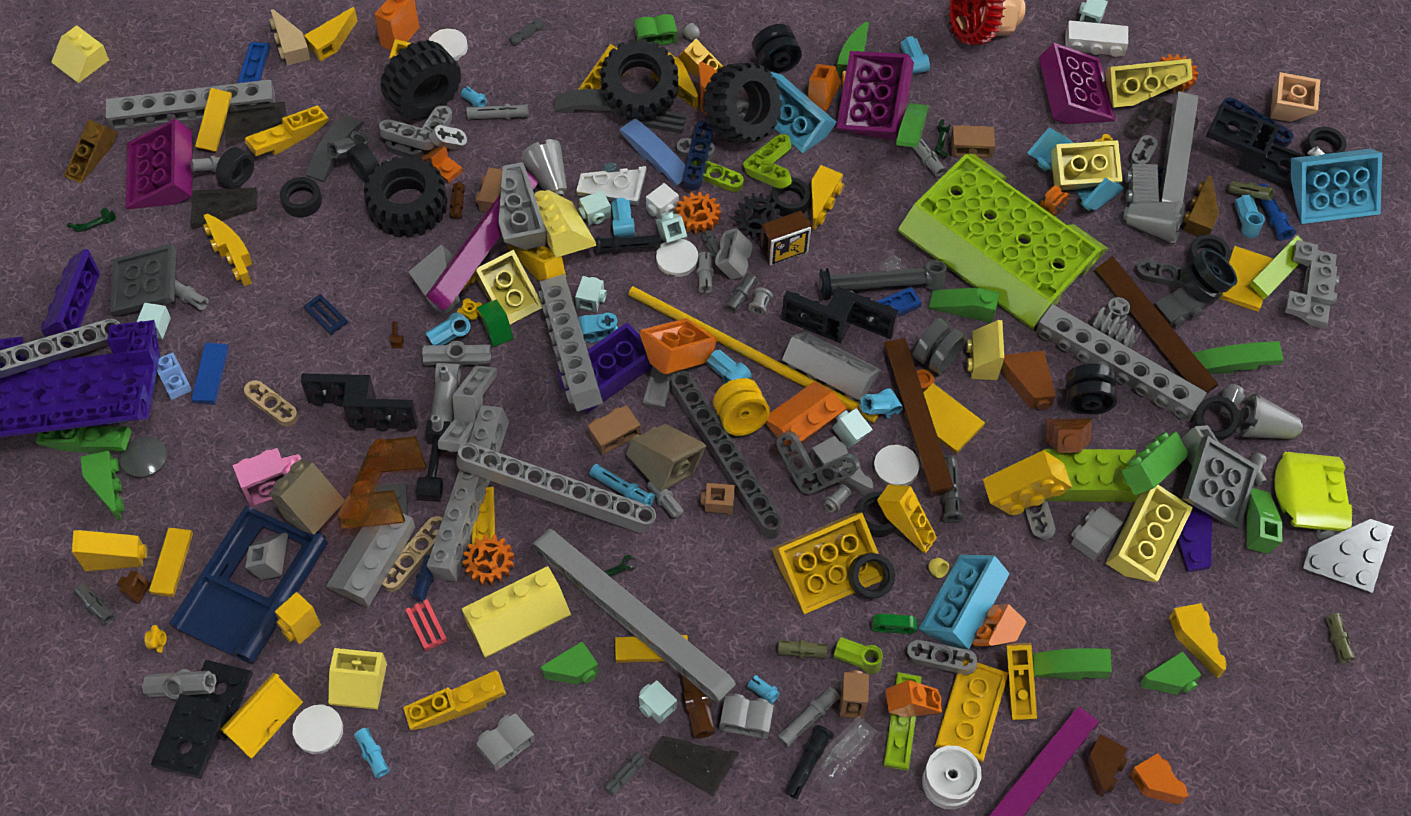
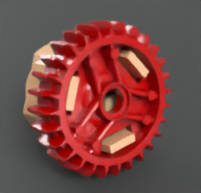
M948 0L950 1V7H948L950 14L947 16L951 19L949 21V24L952 25L951 31L954 32V37H958V41L968 45H983L986 42H990L991 38L995 36H1008L1012 34L1025 15L1024 0Z

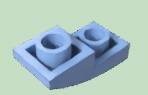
M172 352L159 358L157 372L171 400L191 392L190 384L174 353Z

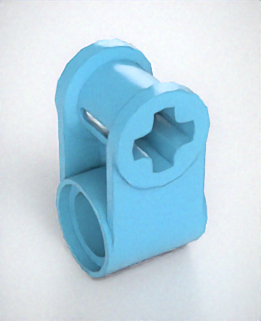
M612 313L584 315L578 318L585 343L587 341H590V343L601 341L608 336V331L611 334L618 329L617 317Z

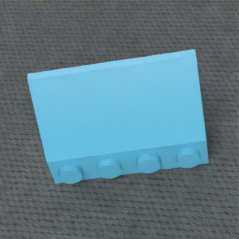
M1363 149L1291 158V182L1300 224L1381 214V152L1373 149Z

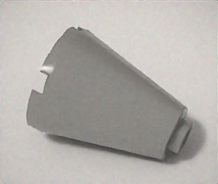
M548 139L545 140L546 144L540 145L539 142H536L527 147L522 152V162L538 181L539 186L543 191L550 190L564 197L567 192L562 149L559 141Z
M1181 201L1130 204V207L1125 208L1123 219L1127 220V224L1170 243H1176L1180 232L1176 231L1182 225L1185 204Z
M1249 393L1241 402L1244 404L1242 411L1239 410L1240 421L1236 430L1237 433H1240L1239 436L1294 439L1303 430V424L1299 417L1258 394Z

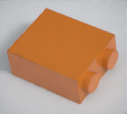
M386 0L374 14L380 44L389 50H392L395 39L408 42L420 28L415 0Z

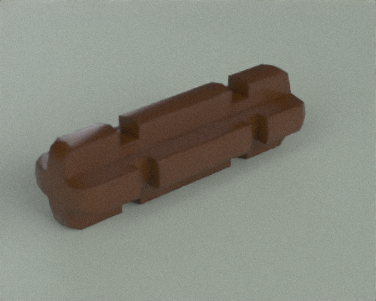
M460 181L452 186L449 215L453 219L461 218L463 212L465 185Z

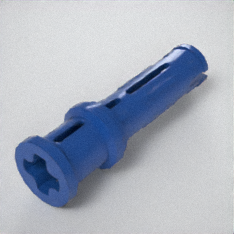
M1262 183V184L1258 185V186L1268 187V185H1267L1266 183ZM1274 197L1271 201L1260 199L1269 215L1270 226L1274 227L1277 232L1278 240L1282 241L1292 238L1296 230L1290 226L1287 214L1280 210Z

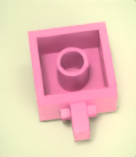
M275 448L273 450H266L250 459H243L233 465L240 486L251 508L273 500L269 492L274 488L275 482L283 478L290 471L292 464L301 459L299 454L281 458L278 448Z

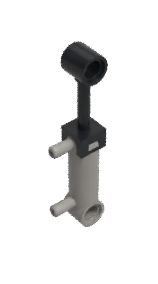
M436 364L435 389L430 420H427L425 430L427 444H432L428 474L425 477L419 476L417 480V499L437 501L442 499L443 478L436 477L441 450L438 449V440L452 423L454 411L453 394L460 383V364Z

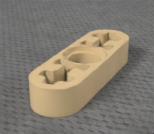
M254 380L245 385L244 392L247 399L279 424L288 427L297 422L298 413L296 408L265 384ZM259 389V392L262 395V397L260 398V396L255 392L252 393L251 390ZM269 400L277 401V405L273 408L265 406ZM281 408L283 412H285L286 414L291 413V417L284 418L282 412L280 411Z

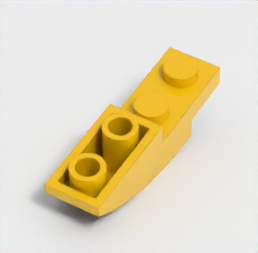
M317 105L282 118L281 125L245 137V144L255 156L269 151L273 155H277L313 135L329 121V118Z
M205 214L206 224H203L207 236L212 235L213 237L210 243L214 252L219 251L221 257L226 256L229 265H235L232 271L237 281L241 280L243 286L252 284L246 267L253 265L242 240L224 222L214 216Z
M495 670L452 690L447 687L404 706L403 709L410 730H417L435 726L487 707L486 703L507 694L500 674Z

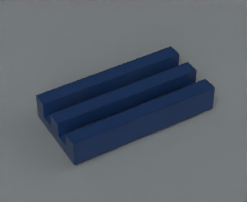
M321 294L303 306L304 310L331 336L335 334L336 330L339 331L343 325L348 324V320ZM320 301L340 321L336 322L317 303ZM313 306L333 326L330 327L311 307Z

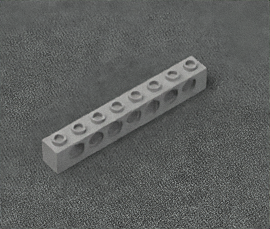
M260 80L106 99V119L112 130L165 124L174 118L179 122L203 119L211 88L232 93L227 116L276 110L275 91L271 80Z
M565 274L540 281L542 290L538 291L541 302L546 303L542 304L545 317L549 316V318H546L549 331L553 330L549 332L553 345L557 344L553 348L557 359H561L557 362L561 374L565 373L561 377L565 389L569 388V390L565 391L569 404L574 403L577 412L603 404Z
M1053 304L1039 321L1036 333L1043 340L1055 343L1062 351L1074 354L1083 363L1102 364L1113 369L1115 380L1119 384L1131 387L1138 395L1150 398L1157 406L1169 409L1180 419H1186L1190 422L1207 394L1204 390Z
M481 405L469 443L498 453L500 452L509 424V420L502 407ZM464 455L463 457L465 459H472L470 455ZM485 463L488 467H494L492 463ZM459 469L427 563V567L434 578L457 582L464 561L463 553L467 552V545L470 543L475 521L477 522L480 513L479 509L481 503H483L490 480Z

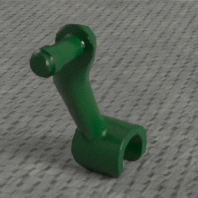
M942 119L938 126L940 136L935 153H940L944 158H947L948 153L941 149L944 146L946 134L950 132L951 124L944 127L945 120Z
M103 208L100 211L102 217L85 224L74 225L68 223L67 227L73 228L75 232L86 231L104 222L108 224L115 221L116 215L114 211L111 210L109 212L107 208Z
M626 555L622 559V564L604 572L611 577L626 569L633 571L635 568L627 566V562L629 560H636V558L632 555Z

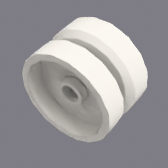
M947 745L937 749L930 756L922 776V788L926 797L934 805L943 809L956 810L966 806L973 799L981 781L979 762L969 750L960 746Z

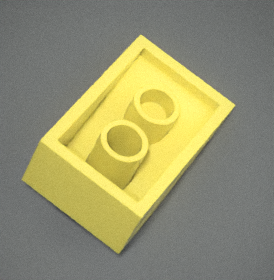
M1118 140L1056 144L1051 150L1054 186H1059L1062 191L1098 186L1105 177L1115 183L1122 182Z
M514 250L478 267L473 273L489 302L498 300L507 314L509 324L542 309V302Z

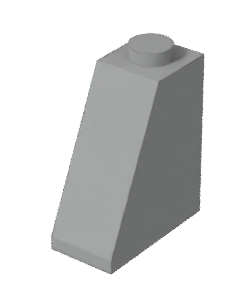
M442 244L409 271L425 296L453 259V254ZM458 294L452 304L444 311L439 309L429 299L428 301L435 310L443 315L453 310L455 305L460 302Z

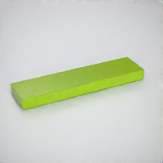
M1298 235L1249 283L1263 299L1268 297L1300 264L1292 261L1296 241H1303Z
M897 672L895 685L907 680L921 684L922 677ZM891 713L884 767L909 770L916 716L902 717Z

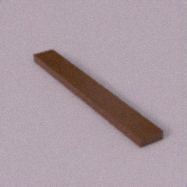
M1113 256L1096 268V271L1116 296L1128 301L1130 305L1129 312L1186 381L1204 390L1207 394L1219 386Z
M906 338L884 342V348L930 493L933 495L951 491L954 489V485Z

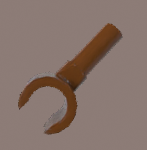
M393 321L392 335H390L391 347L402 349L404 336L398 335L397 322Z

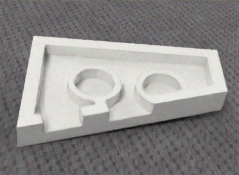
M646 166L639 167L636 170H628L626 168L620 169L619 172L610 173L607 171L582 173L576 191L577 196L585 197L602 190L608 201H615L616 198H625L629 200L631 205L638 206L646 174Z

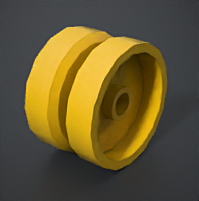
M738 378L727 382L719 388L713 398V407L720 417L724 429L734 436H744L755 432L766 423L770 415L769 405L762 396L760 388L755 381L748 378Z

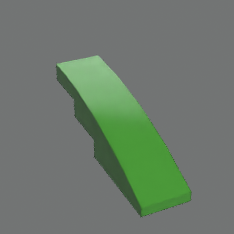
M908 104L896 145L918 146L922 138L923 128L925 127L929 105Z
M1279 341L1229 345L1193 353L1210 374H1232L1234 370H1257L1259 365H1281L1283 362Z

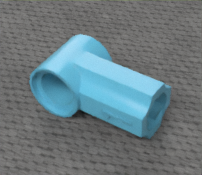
M910 36L901 41L900 47L903 54H909L914 62L912 74L928 72L930 70L929 58L927 54H923L918 40Z
M1242 195L1234 202L1242 224L1241 233L1247 238H1256L1260 233L1265 217L1258 212L1254 199L1250 195Z
M616 198L615 201L611 202L614 235H618L620 238L635 237L634 219L631 218L629 200Z
M456 312L451 314L447 320L425 333L432 345H444L458 336L466 335L470 330V322L462 313ZM457 320H464L461 328H454V323Z
M715 350L707 360V365L722 377L724 384L738 378L750 379L752 377L750 370L743 363L734 362L721 350Z
M890 388L881 391L879 394H865L860 399V409L863 413L884 414L886 418H891L890 415L899 414L903 410L902 404Z

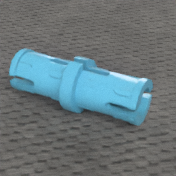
M362 728L358 730L354 737L363 752V759L369 763L375 778H380L389 773L390 769L383 759L382 750L374 742L369 729Z

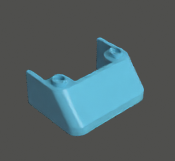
M1049 127L1027 153L1039 161L1037 165L1044 171L1049 169L1053 172L1051 150L1056 144L1074 142ZM1105 177L1098 186L1074 191L1080 196L1082 200L1080 204L1085 209L1096 211L1119 195L1124 187L1120 183H1115Z

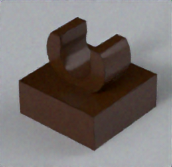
M131 570L127 577L121 576L116 585L121 587L119 591L131 602L140 604L151 583L139 572Z

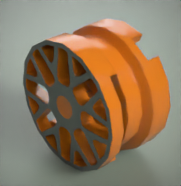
M1055 185L1044 195L1045 199L1040 201L1039 206L1056 217L1057 214H1060L1065 209L1071 196L1067 192L1063 193L1062 189Z

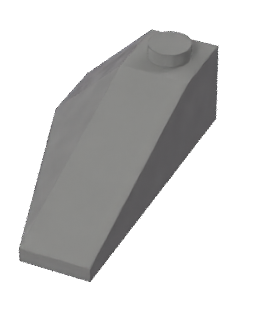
M521 162L505 165L502 168L498 225L505 243L525 250L545 246L546 229L524 163Z

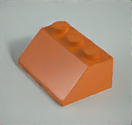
M687 318L640 330V336L649 363L663 374H670L707 363L708 358L714 352L717 338Z
M814 381L770 412L766 425L777 439L786 431L794 432L803 445L837 421L836 417L846 411L847 408L832 390ZM790 439V440H785V441H784V444H785V445H791V444H792L791 439Z

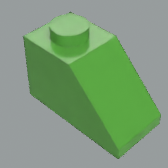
M583 642L541 666L542 675L545 679L579 685L582 682L589 683L599 673L597 662Z
M1181 652L1146 674L1140 685L1143 688L1175 695L1183 691L1187 694L1198 686L1196 682L1201 674L1184 652Z

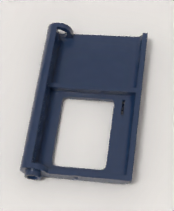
M246 505L169 624L190 637L253 665L278 626L276 623L278 618L274 611L293 594L299 592L328 545V542L325 540L326 536L319 531L314 535L305 533ZM264 528L277 534L286 532L288 539L302 545L270 597H264L230 580L232 574L247 553L249 546L252 545L259 532Z

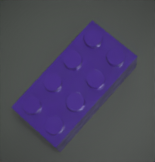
M628 322L588 349L603 402L653 367L649 363L641 336ZM559 369V370H558L559 385H560L565 391H567V390H569V388L565 389L564 384H563V380H562V377H561V376L565 375V373L561 374L560 369ZM597 406L584 409L587 414Z

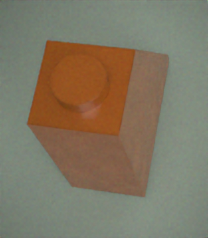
M1045 352L1005 354L1000 372L1030 409L1038 408L1039 410H1045L1052 406L1056 394Z
M1091 418L1046 419V442L1058 453L1082 452L1091 442Z

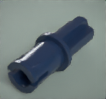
M430 555L424 556L420 572L416 574L417 581L412 598L418 602L426 599L430 584L434 582L433 574L427 567Z

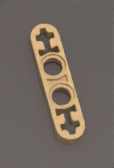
M431 517L405 546L382 583L385 590L389 592L399 590L421 565L424 556L432 552L439 531L436 529L433 532L432 526L441 524L442 517ZM419 541H427L429 543L428 547L424 550H418L416 544ZM411 558L414 560V563L411 567L404 568L401 566L402 560ZM396 575L397 582L388 584L387 578H393Z

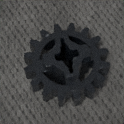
M752 193V199H748L745 196V203H738L741 210H735V214L740 216L735 219L736 223H741L738 227L739 230L745 229V236L751 233L753 239L757 235L761 237L762 224L767 223V216L771 212V221L780 218L776 216L780 214V209H774L777 206V202L770 203L771 196L764 199L763 193H760L759 197ZM755 203H762L765 205L757 206L755 205ZM748 209L749 215L744 220V213ZM754 213L761 214L762 219L755 218ZM759 226L761 229H753L750 227Z

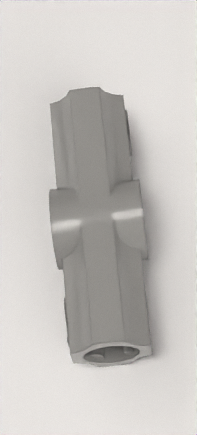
M452 341L448 345H424L422 352L423 365L453 363L460 364L462 368L465 365H490L491 363L490 345H464L460 341Z
M181 669L176 673L149 674L145 676L142 689L143 693L149 697L167 696L170 699H177L179 694H210L215 690L217 681L215 674H212L210 671L191 672L188 669Z

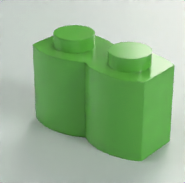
M662 14L654 18L641 17L634 20L637 42H641V39H647V43L655 41L658 45L677 43L678 32L673 15Z

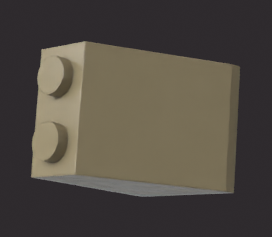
M663 424L657 428H651L642 435L634 436L629 442L630 445L626 455L661 492L691 477L695 473L706 445L667 424Z
M303 459L292 464L290 471L283 478L277 480L274 488L269 492L287 524L313 535L345 502L344 498L315 464Z

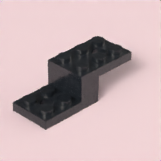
M1221 104L1205 137L1244 152L1238 166L1239 169L1293 191L1291 158L1305 157V155L1273 143L1280 128L1279 126ZM1228 126H1235L1238 130H1232ZM1280 165H1286L1289 169H1283Z
M837 287L828 306L823 305L819 301L807 299L798 293L786 291L783 297L781 320L841 344L851 324L892 339L899 310L894 309L890 305L876 302L870 297H863L849 289Z
M301 374V384L308 403L315 406H322L324 403L343 406L350 428L355 430L375 428L379 431H386L389 428L407 432L418 427L413 400L376 399L370 375Z
M205 660L201 671H210L212 674H215L217 681L215 686L224 683L227 685L226 691L222 694H215L213 691L210 694H195L191 696L179 694L152 759V767L201 779L216 740L226 741L228 738L221 728L239 710L253 675L252 671ZM186 742L192 743V748L189 752L185 754L179 753V748L182 744Z

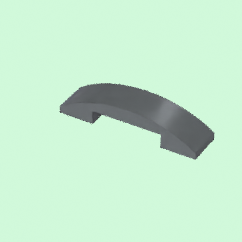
M601 89L573 90L556 95L554 113H575L576 109L615 111V115H617L616 109L611 110L608 107Z
M347 115L337 120L324 135L314 152L306 176L325 182L334 169L333 163L336 160L331 159L328 155L326 148L328 142L350 137L353 131L360 130L364 121Z

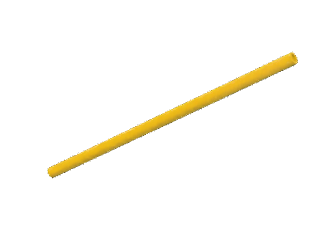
M634 286L629 290L628 296L676 321L685 318L689 319L717 338L716 342L804 388L815 381ZM832 390L847 410L853 411L857 409L864 419L872 423L876 422L879 414L863 413L860 409L861 404Z

